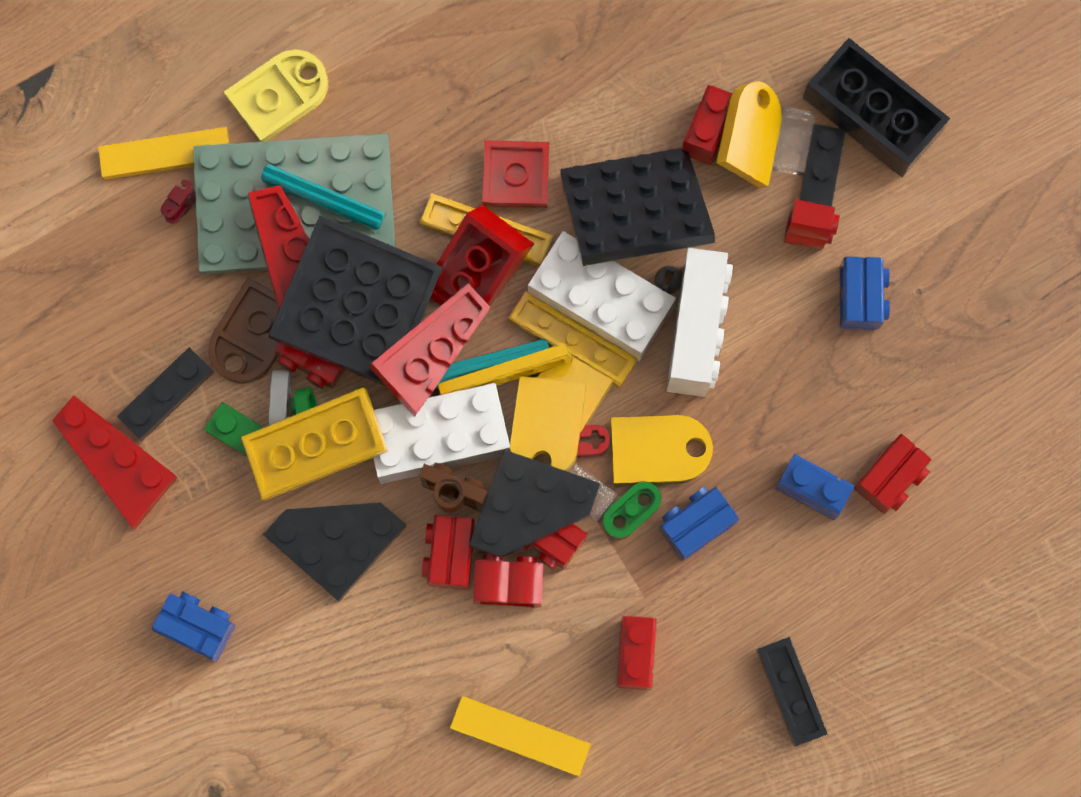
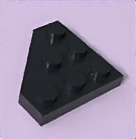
M504 449L469 546L503 558L575 522L578 523L590 516L601 483Z
M381 502L286 509L263 535L340 602L406 528V524Z

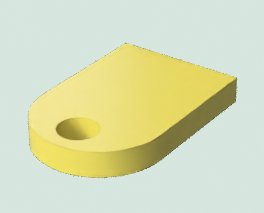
M288 50L278 54L225 90L224 94L257 139L263 142L269 141L319 106L328 90V78L323 64L316 56L303 50ZM314 67L317 70V74L313 79L305 80L300 77L302 69Z

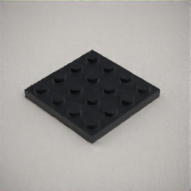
M682 148L560 169L561 181L583 266L715 243V233L689 152L682 150Z
M319 215L268 338L386 386L370 369V365L420 324L443 267Z

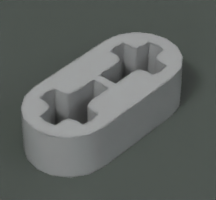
M290 370L272 371L269 425L290 417L292 386Z

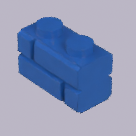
M843 258L840 264V328L877 330L883 325L884 320L889 319L890 303L889 300H884V288L889 286L890 273L889 268H883V258Z
M794 454L775 489L835 520L842 512L854 489V485L843 479L837 480L836 475Z
M716 486L709 491L705 487L701 488L689 497L690 505L683 510L676 506L661 517L664 523L660 525L659 530L682 561L689 558L739 521L738 515L730 504L727 503Z
M183 591L179 597L170 593L152 626V631L217 662L235 629V624L228 621L230 614L214 606L211 607L210 611H207L198 606L200 602L198 598Z

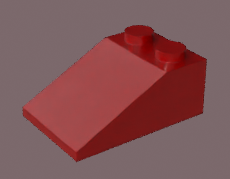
M481 205L465 215L436 265L443 268L430 298L441 306L469 283L481 298L491 306L518 271L534 243L484 205Z

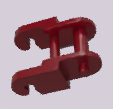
M188 180L181 181V184L186 187L184 190L175 185L161 206V213L170 224L177 223L196 202L195 191Z

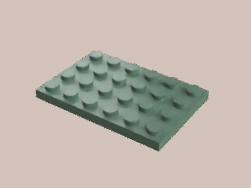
M388 134L193 146L199 273L201 275L268 271L248 200V192L273 187L261 180L262 171L268 164L384 213V220L380 228L373 229L284 191L299 217L300 224L308 238L311 237L320 215L396 247Z

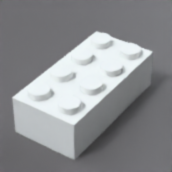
M562 231L528 284L529 294L636 357L638 362L642 360L674 309L676 298L614 261L583 266L576 238Z
M688 248L683 266L666 392L706 397L709 388H715L719 375L720 361H714V357L719 356L724 338V329L718 327L719 324L723 325L729 297L723 296V293H727L733 265L727 264L728 253Z
M496 383L430 397L415 417L403 404L374 410L388 452L374 457L377 477L381 484L419 476L424 463L433 467L436 462L448 468H455L502 457L504 449L511 452Z

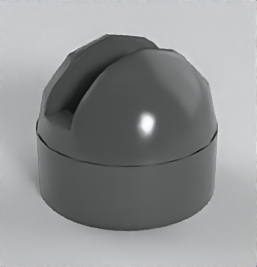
M673 266L660 268L655 276L656 287L668 294L678 290L681 284L680 272ZM667 272L673 273L669 286L663 284Z

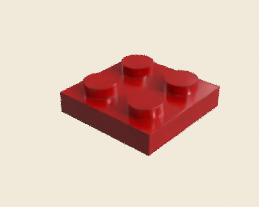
M485 140L482 205L547 208L549 142Z

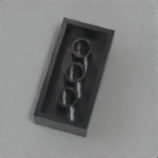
M850 38L842 44L809 81L803 95V99L839 128L845 129L849 136L902 178L939 137L950 120V117Z

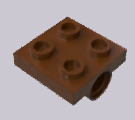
M436 462L433 467L424 463L419 474L420 481L424 488L433 491L435 502L441 510L449 513L456 512L465 505L476 511H482L488 495L487 490L483 489L484 484L469 476H465L464 480L452 475V469ZM440 495L454 500V502L445 503L440 499Z

